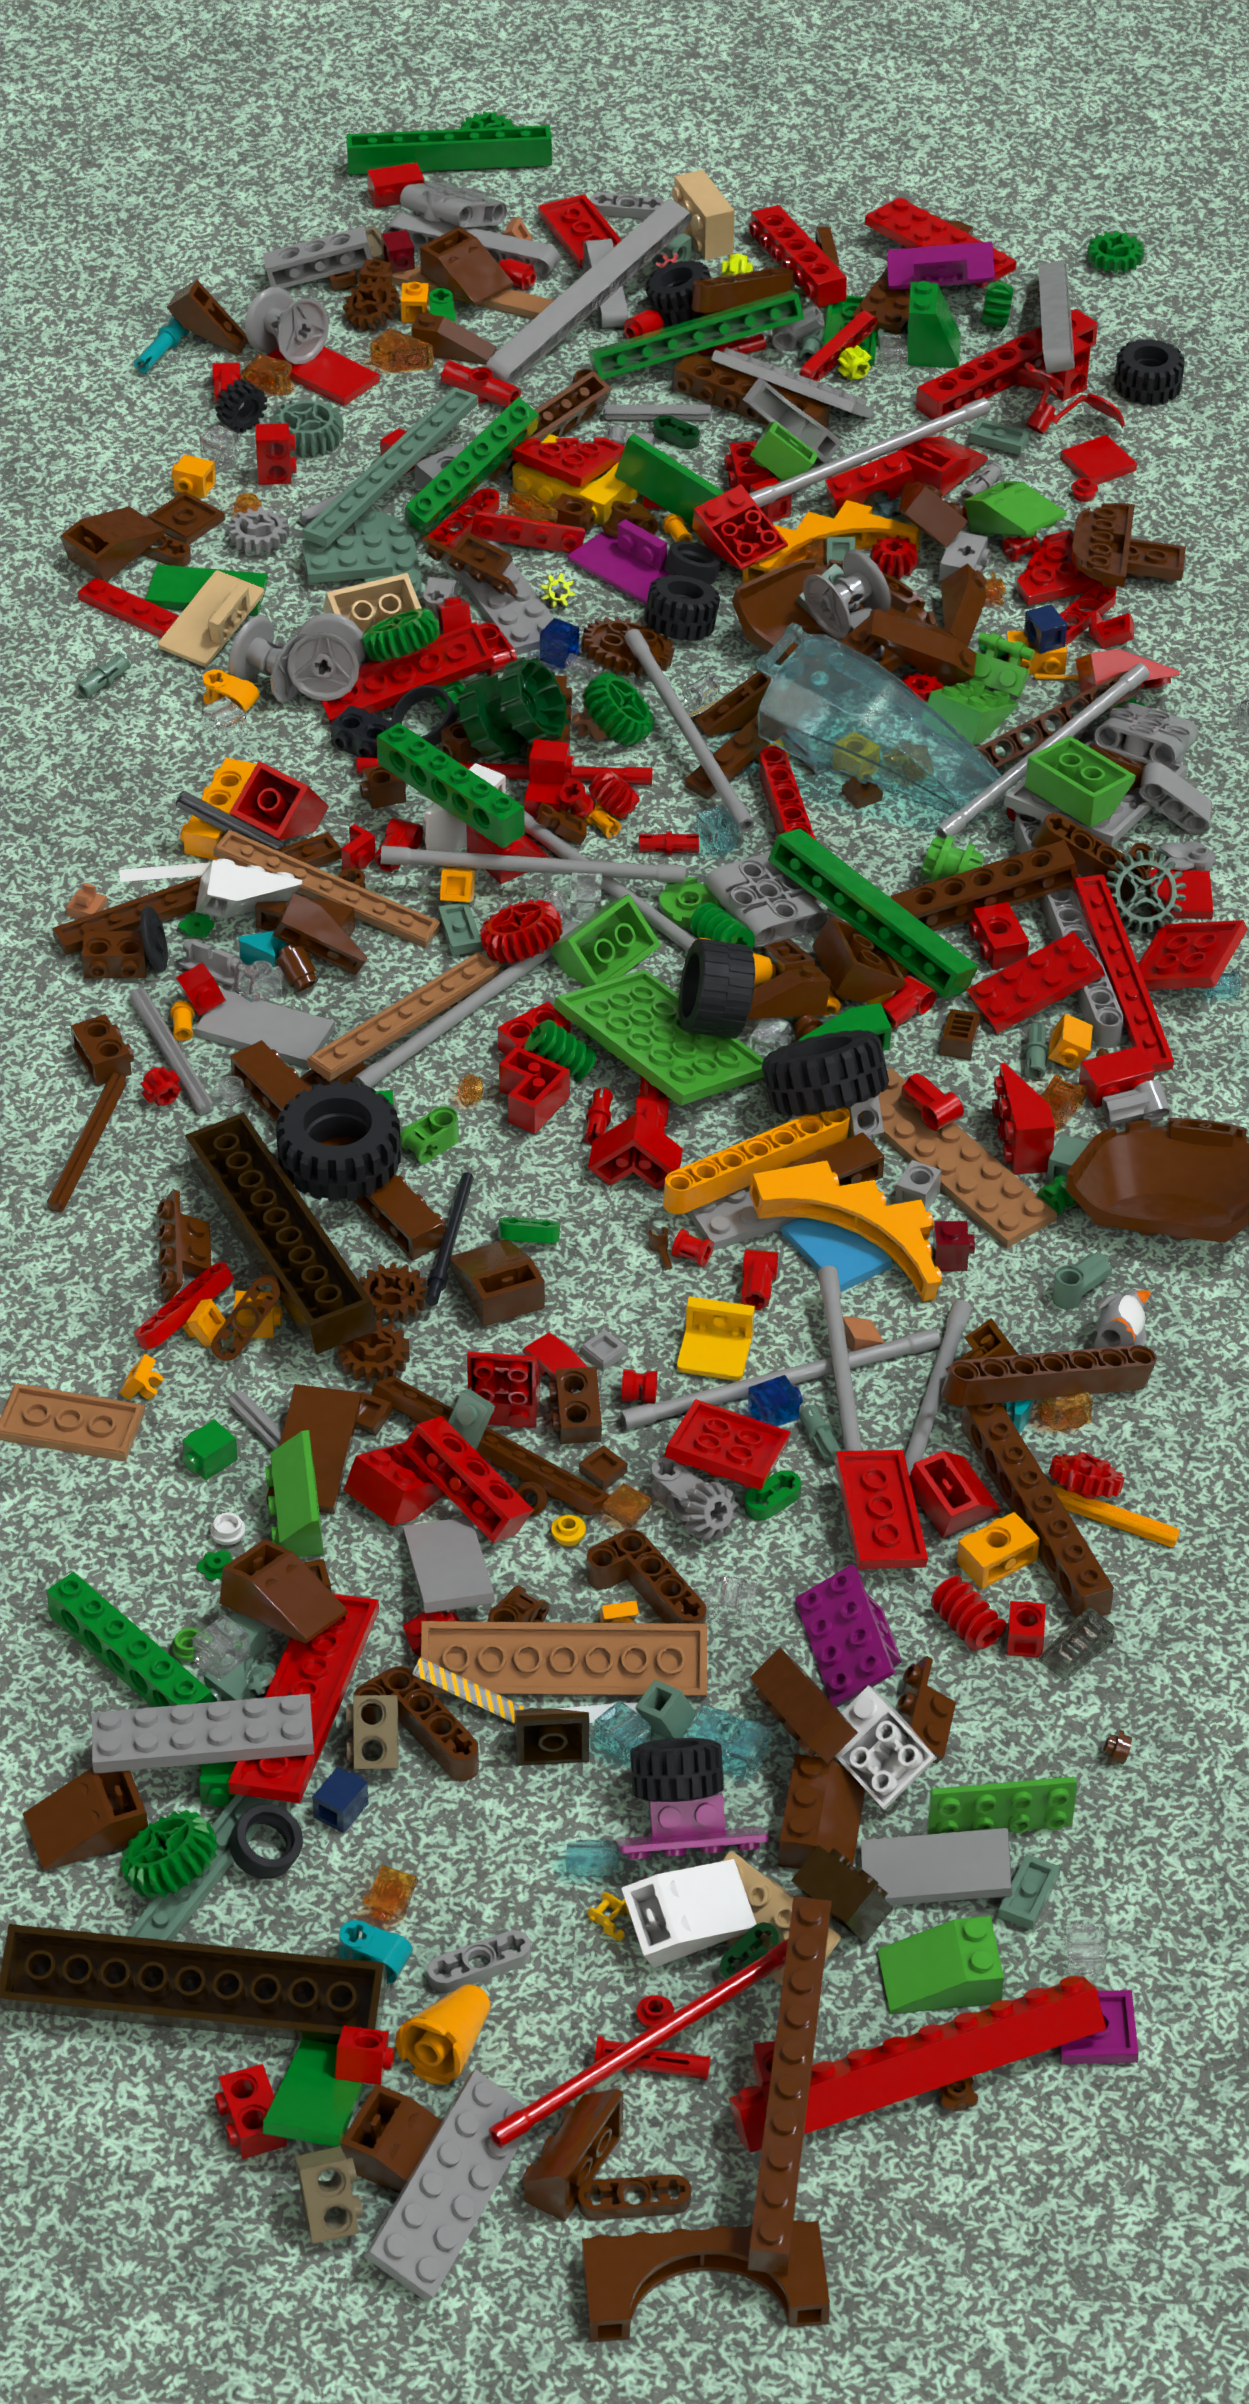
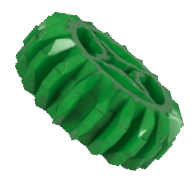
M412 609L385 618L370 626L361 637L364 643L362 645L365 653L368 654L369 659L372 661H390L394 658L409 655L433 643L439 637V624L430 609Z
M604 672L587 684L588 686L582 694L584 699L583 705L587 708L586 713L592 717V722L597 724L599 730H602L607 738L611 737L615 743H621L625 747L628 745L633 747L649 736L654 726L653 713L649 711L650 705L645 703L644 697L638 693L637 689L631 686L629 681L625 682L621 676Z
M188 1810L182 1811L180 1814L175 1811L169 1817L164 1818L160 1816L157 1822L149 1823L146 1829L138 1831V1836L135 1839L129 1840V1847L123 1850V1858L119 1863L127 1884L135 1892H138L141 1897L148 1896L150 1899H154L160 1895L164 1898L170 1892L178 1893L180 1888L186 1885L190 1886V1882L195 1878H201V1872L211 1867L210 1861L216 1858L217 1854L215 1851L219 1845L212 1826L209 1822L205 1821L204 1817H201L197 1812L190 1813Z

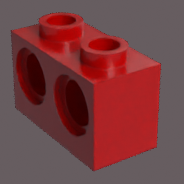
M1074 334L1072 335L1075 368L1051 373L1064 385L1063 390L1055 389L1058 392L1056 397L1061 401H1065L1087 390L1091 346Z
M289 423L255 424L258 485L292 484L291 473H297L296 457L290 456V451H295V434H289Z
M758 441L729 443V454L724 455L725 471H729L728 481L730 488H735L741 484L750 494L752 484L770 478L769 469L760 467L750 455Z
M547 1001L498 1026V1049L505 1056L516 1046L524 1049L525 1042L532 1030L543 1021L552 1020L557 1026L563 1027L567 1033H571V1022Z
M263 2064L219 2076L220 2092L214 2094L215 2104L220 2116L227 2115L229 2124L225 2125L227 2138L231 2148L238 2146L242 2160L286 2147V2138L263 2133V2121L275 2098ZM253 2127H259L258 2129H255V2130L250 2129V2128H253Z

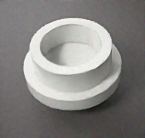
M227 1512L218 1515L211 1525V1537L221 1545L236 1544L245 1536V1524L234 1513Z

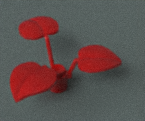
M1027 362L1024 364L1026 371L1023 369L1018 370L1017 387H1029L1043 391L1039 404L1036 405L1026 422V425L1032 430L1044 435L1051 423L1057 424L1060 418L1081 402H1086L1095 410L1113 418L1123 429L1125 421L1118 408L1106 399L1088 393L1087 396L1081 395L1059 414L1055 415V407L1045 401L1048 394L1057 396L1058 392L1055 389L1063 390L1064 385L1054 375L1047 374V371Z

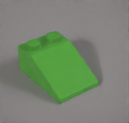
M991 1916L954 1919L878 1949L877 1953L889 2014L990 2005L1002 2000L1004 1975Z

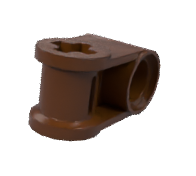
M614 501L611 505L612 512L609 519L602 526L604 532L618 538V524L625 519L652 535H655L658 531L659 524L643 504Z
M517 1585L511 1589L504 1599L491 1608L488 1622H543L547 1617L550 1606L547 1601L543 1599L538 1601L527 1594L524 1587Z

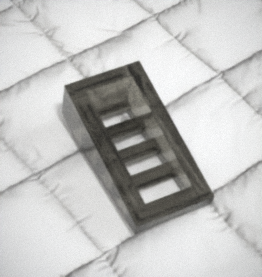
M1088 1608L1041 1654L1039 1661L1066 1681L1113 1643L1115 1627L1095 1610ZM1082 1636V1637H1083L1084 1639H1086L1089 1643L1087 1644L1086 1642H1084V1641H1083L1081 1638H1079V1637ZM1069 1645L1072 1646V1647H1073L1074 1649H1076L1079 1653L1077 1654V1653L1074 1652L1072 1649H1070L1068 1646H1069ZM1060 1653L1071 1662L1067 1664L1057 1655Z

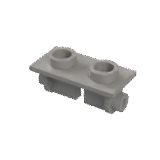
M197 939L184 942L183 951L187 955L179 963L180 967L189 970L203 962L215 980L230 986L248 968V965L243 964L242 960L238 959V955L230 954L217 948L211 952V946L201 943Z

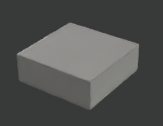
M604 1329L581 1345V1354L604 1371L628 1354V1347Z

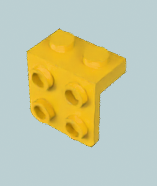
M689 1296L686 1306V1330L677 1361V1370L681 1373L733 1381L741 1380L754 1335L755 1306Z

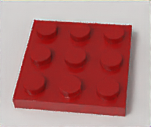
M1244 920L1165 924L1164 927H1160L1138 963L1147 990L1206 989L1215 987L1248 930Z
M695 1399L667 1444L664 1457L672 1459L683 1466H693L707 1471L712 1476L725 1477L739 1482L744 1487L762 1490L788 1444L791 1431Z

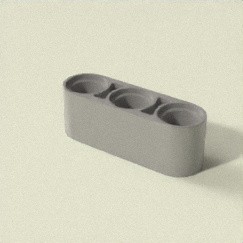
M1157 762L1145 765L1142 771L1139 790L1143 800L1185 831L1192 834L1206 833L1210 827L1212 801L1165 765Z

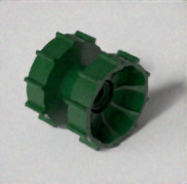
M521 657L505 664L506 670L501 678H498V675L485 678L482 674L464 682L465 688L462 690L461 695L457 696L461 716L459 722L463 724L466 734L471 741V747H475L483 754L488 762L496 759H501L504 762L520 755V749L526 740H528L529 745L533 744L534 739L557 740L562 737L561 732L565 724L569 723L566 716V696L562 694L560 686L554 677L555 673L550 672L540 662L538 657L529 660Z

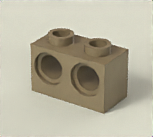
M353 1696V1704L346 1705L347 1726H354V1740H347V1762H354L355 1770L399 1769L398 1696ZM369 1704L380 1706L383 1712L380 1722L374 1725L366 1724L362 1719V1711ZM368 1741H378L383 1747V1754L377 1761H368L363 1757L362 1749Z
M341 2146L294 2156L306 2228L312 2244L359 2234L357 2219L363 2218V2211L359 2195L353 2196L351 2182L357 2181L353 2158L346 2159ZM324 2171H336L335 2176L331 2180H318ZM330 2208H343L338 2216L334 2218L325 2217L326 2212Z

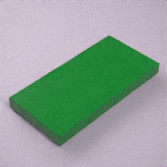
M847 296L845 301L827 305L823 346L851 322L852 314L865 297ZM874 330L858 345L871 356V359L867 361L870 366L875 364L878 331Z
M634 433L626 442L614 475L670 513L681 516L684 522L690 526H693L694 508L725 493Z
M156 564L145 600L163 609L184 610L218 569ZM218 570L263 588L265 595L268 574ZM264 596L248 616L259 615Z
M302 2039L263 2121L264 2134L332 2147L340 2146L367 2083L335 2079L338 2045Z

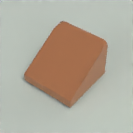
M849 1316L843 1317L846 1342L851 1351L885 1343L872 1320Z

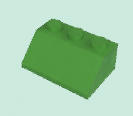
M1068 736L1028 757L1025 788L1091 828L1113 815L1134 783L1136 775L1075 738Z
M630 894L608 902L563 936L558 942L554 943L553 947L549 948L564 973L589 987L621 977L662 945Z
M305 1430L270 1452L272 1466H265L267 1487L274 1486L275 1496H268L270 1517L277 1516L278 1526L271 1527L273 1543L294 1552L297 1557L324 1554L309 1430Z

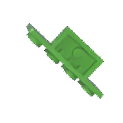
M1076 1777L931 1789L927 1835L1008 1828V1832L1023 1833L1033 1829L1048 1828L1050 1830H1059L1072 1826L1077 1791Z

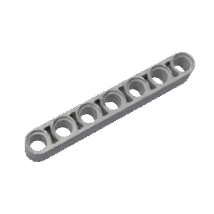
M399 212L384 229V233L407 230L414 245V250L420 251L421 246L458 226L448 222L430 221L422 216ZM460 227L477 237L497 263L502 259L507 260L510 258L534 266L538 278H547L559 262V252L551 245L472 227Z

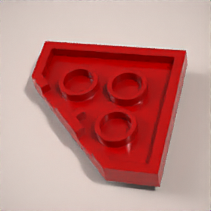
M531 438L513 448L512 459L521 462L524 466L540 470L550 477L563 480L573 487L581 488L617 464L621 459L625 446L607 438H594L593 443H578V438H556L555 443H540L539 438Z
M1072 530L1046 535L1042 540L1038 552L1035 551L1028 562L1026 571L1017 579L1016 590L1027 605L1084 593L1094 585L1101 583L1075 568L1071 559L1074 537Z

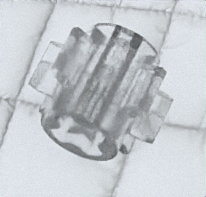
M1249 700L1236 703V710L1230 709L1228 722L1232 723L1231 730H1235L1243 736H1249Z

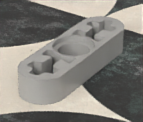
M596 193L590 198V201L602 216L646 219L664 203L658 197L614 193Z
M512 1930L437 1956L428 1964V1983L436 1992L450 1993L462 1985H472L526 1965L531 1958V1941L525 1933ZM514 1945L516 1949H520V1952L514 1953L512 1949L508 1950V1947ZM495 1951H497V1956H498V1957L501 1956V1960H498V1961L496 1960V1952H495ZM476 1956H483L490 1963L483 1968H475L470 1965L469 1961ZM459 1963L463 1964L464 1973L461 1972V1967H458ZM445 1970L447 1974H451V1977L445 1978L442 1974H438V1972Z

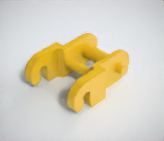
M603 1892L600 1896L602 1902L596 1909L588 1908L587 1915L591 1921H595L603 1926L604 1933L617 1941H622L625 1938V1933L621 1929L616 1932V1926L612 1920L619 1913L621 1915L626 1913L630 1916L625 1898L621 1901L612 1894ZM607 1907L614 1910L609 1917L603 1914Z

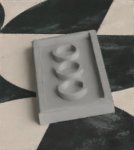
M221 989L226 1001L203 1015L195 1027V1037L240 1050L262 1040L271 1050L275 1049L283 1062L310 1069L307 1066L308 1057L325 1046L335 1030V1021Z
M468 1517L403 1526L405 1543L425 1613L495 1603L494 1590L473 1522Z
M1008 1828L861 1840L862 1870L872 1876L879 1883L878 1885L888 1893L885 1900L891 1906L1012 1896Z

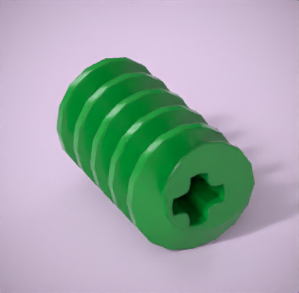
M713 902L701 904L691 917L690 931L697 939L708 938L714 941L748 945L751 950L755 944L753 932Z
M546 1020L537 1025L528 1036L524 1045L525 1050L529 1052L534 1050V1054L541 1057L544 1056L545 1059L570 1069V1077L574 1075L576 1083L587 1076L595 1063V1050L591 1046H586L582 1040L576 1039L573 1034L567 1033L563 1027L557 1026L552 1020Z

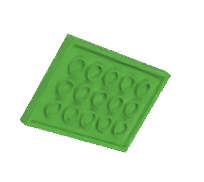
M645 969L555 997L554 1009L680 1106L764 1078L762 1071L764 1059L737 1038L731 1039L685 1032L679 1021V995Z

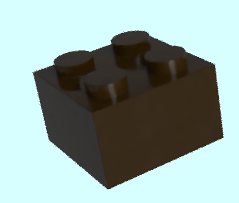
M818 1845L791 1881L807 1898L832 1901L830 1917L864 1943L868 1942L893 1910L892 1906L885 1900L888 1893L878 1885L879 1883L864 1870L858 1871L852 1866L851 1862L839 1851L833 1848L828 1853Z

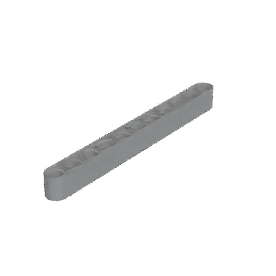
M672 199L665 201L488 360L485 367L492 371V377L509 384H514L679 236L690 224L692 213Z
M1065 260L1038 265L1042 344L1047 374L1075 368L1069 281Z
M1016 813L1014 839L1021 854L1036 849L1032 836L1042 822L1032 816ZM1072 887L1039 897L1038 901L1054 942L1074 931L1103 967L1105 976L1074 993L1086 1023L1093 1025L1092 1039L1095 1044L1104 1048L1117 1046L1121 1041L1123 1014Z

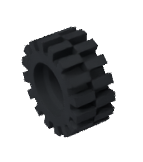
M241 379V381L235 380L234 386L229 383L226 386L228 390L226 392L222 390L220 393L223 396L222 399H217L216 403L220 406L215 407V411L218 412L216 416L220 419L219 421L234 432L244 433L246 428L250 430L253 428V424L260 423L258 421L259 417L263 419L265 414L262 413V410H267V405L264 403L268 402L265 397L266 394L245 379Z

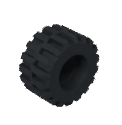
M678 261L658 269L657 272L650 276L646 282L645 290L651 309L660 313L663 324L677 325L708 314L691 309L693 282L710 279L711 275L708 267L699 261Z
M1139 339L1136 342L1127 343L1126 346L1120 348V352L1117 354L1114 382L1117 392L1121 393L1123 398H1130L1129 401L1134 403L1137 401L1142 405H1146V403L1158 405L1159 402L1162 404L1167 403L1168 399L1174 400L1176 395L1180 394L1182 388L1184 355L1181 354L1178 348H1174V345L1165 343L1162 340Z
M668 575L656 578L649 587L644 620L655 632L679 640L704 639V637L710 636L714 631L720 603L719 593L711 585L692 577Z
M705 1738L662 1739L642 1743L630 1750L633 1796L652 1802H680L708 1798L724 1790L721 1744Z

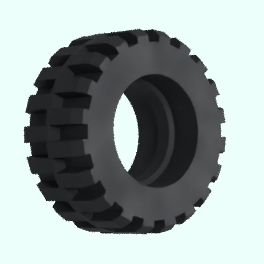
M868 1030L840 1031L838 1033H827L796 1041L768 1053V1056H765L762 1063L770 1105L776 1113L783 1114L784 1116L814 1115L826 1111H835L843 1107H850L853 1104L862 1103L871 1097L878 1096L880 1092L886 1090L889 1083L881 1040L874 1032Z
M339 1081L330 1082V1085L322 1086V1084L314 1085L310 1091L303 1090L295 1096L296 1100L291 1099L284 1106V1110L280 1112L276 1126L278 1163L291 1183L301 1193L306 1194L308 1192L312 1198L318 1200L328 1198L329 1202H339V1199L353 1201L357 1200V1196L364 1195L367 1197L373 1194L375 1188L381 1189L389 1182V1178L391 1179L396 1174L398 1165L401 1163L400 1120L395 1107L381 1093L376 1095V1091L366 1085L362 1088L354 1082L340 1084ZM334 1137H349L358 1140L342 1146H330L319 1143Z

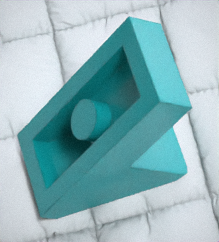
M274 931L238 936L239 956L242 963L276 978V959L280 956L278 952L290 944L272 936Z

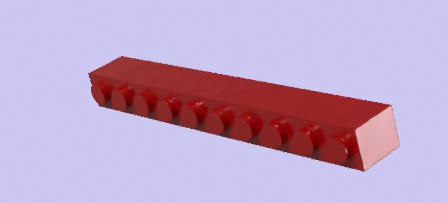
M1069 1976L1062 1979L1058 1985L1046 1989H1031L1023 1997L1011 2001H996L988 2009L976 2013H961L955 2016L953 2021L941 2025H926L920 2028L918 2033L907 2037H891L886 2039L883 2045L875 2048L851 2051L847 2054L846 2058L834 2062L822 2061L812 2066L804 2134L1104 2031L1106 2026L1097 1988L1084 1976ZM770 2084L761 2087L749 2086L742 2089L738 2095L728 2098L738 2138L750 2153L762 2149Z

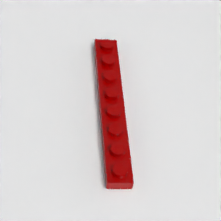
M1104 874L1075 878L1073 888L1122 1011L1123 1022L1132 1047L1139 1046L1155 1072L1172 1070L1175 1061L1109 886L1106 885L1107 881Z

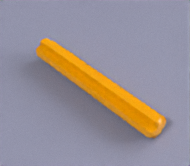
M1058 1485L1053 1486L1054 1491L1067 1511L1168 1547H1174L1178 1541L1180 1530L1177 1527L1098 1499L1083 1498L1081 1495L1066 1491Z

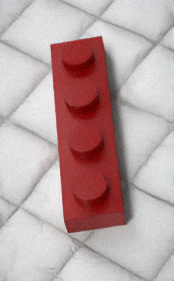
M97 577L78 591V600L160 638L164 636L179 617V615Z

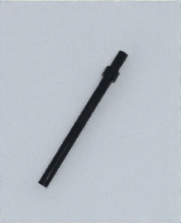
M468 1172L461 1175L434 1269L429 1272L427 1279L428 1291L425 1302L429 1306L438 1304L441 1291L446 1288L448 1282V1266L474 1180V1176Z

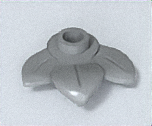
M1187 841L1184 844L1170 842L1159 847V852L1169 857L1163 863L1165 867L1171 861L1176 863L1175 867L1171 870L1209 871L1213 868V863L1216 861V855L1213 851H1210L1203 844L1194 841Z

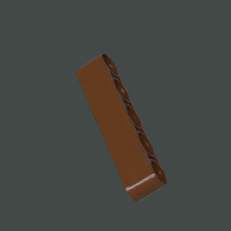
M771 268L694 281L691 309L701 313L723 311L790 291L793 287L794 271L787 268Z

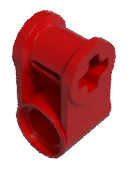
M482 623L478 626L496 665L486 669L485 672L488 676H492L495 674V671L505 669V664L517 660V656L513 646L507 641L497 625Z

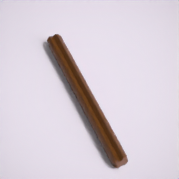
M114 1072L109 1076L47 1200L48 1208L51 1211L62 1212L65 1209L126 1086V1077L123 1074L119 1075Z

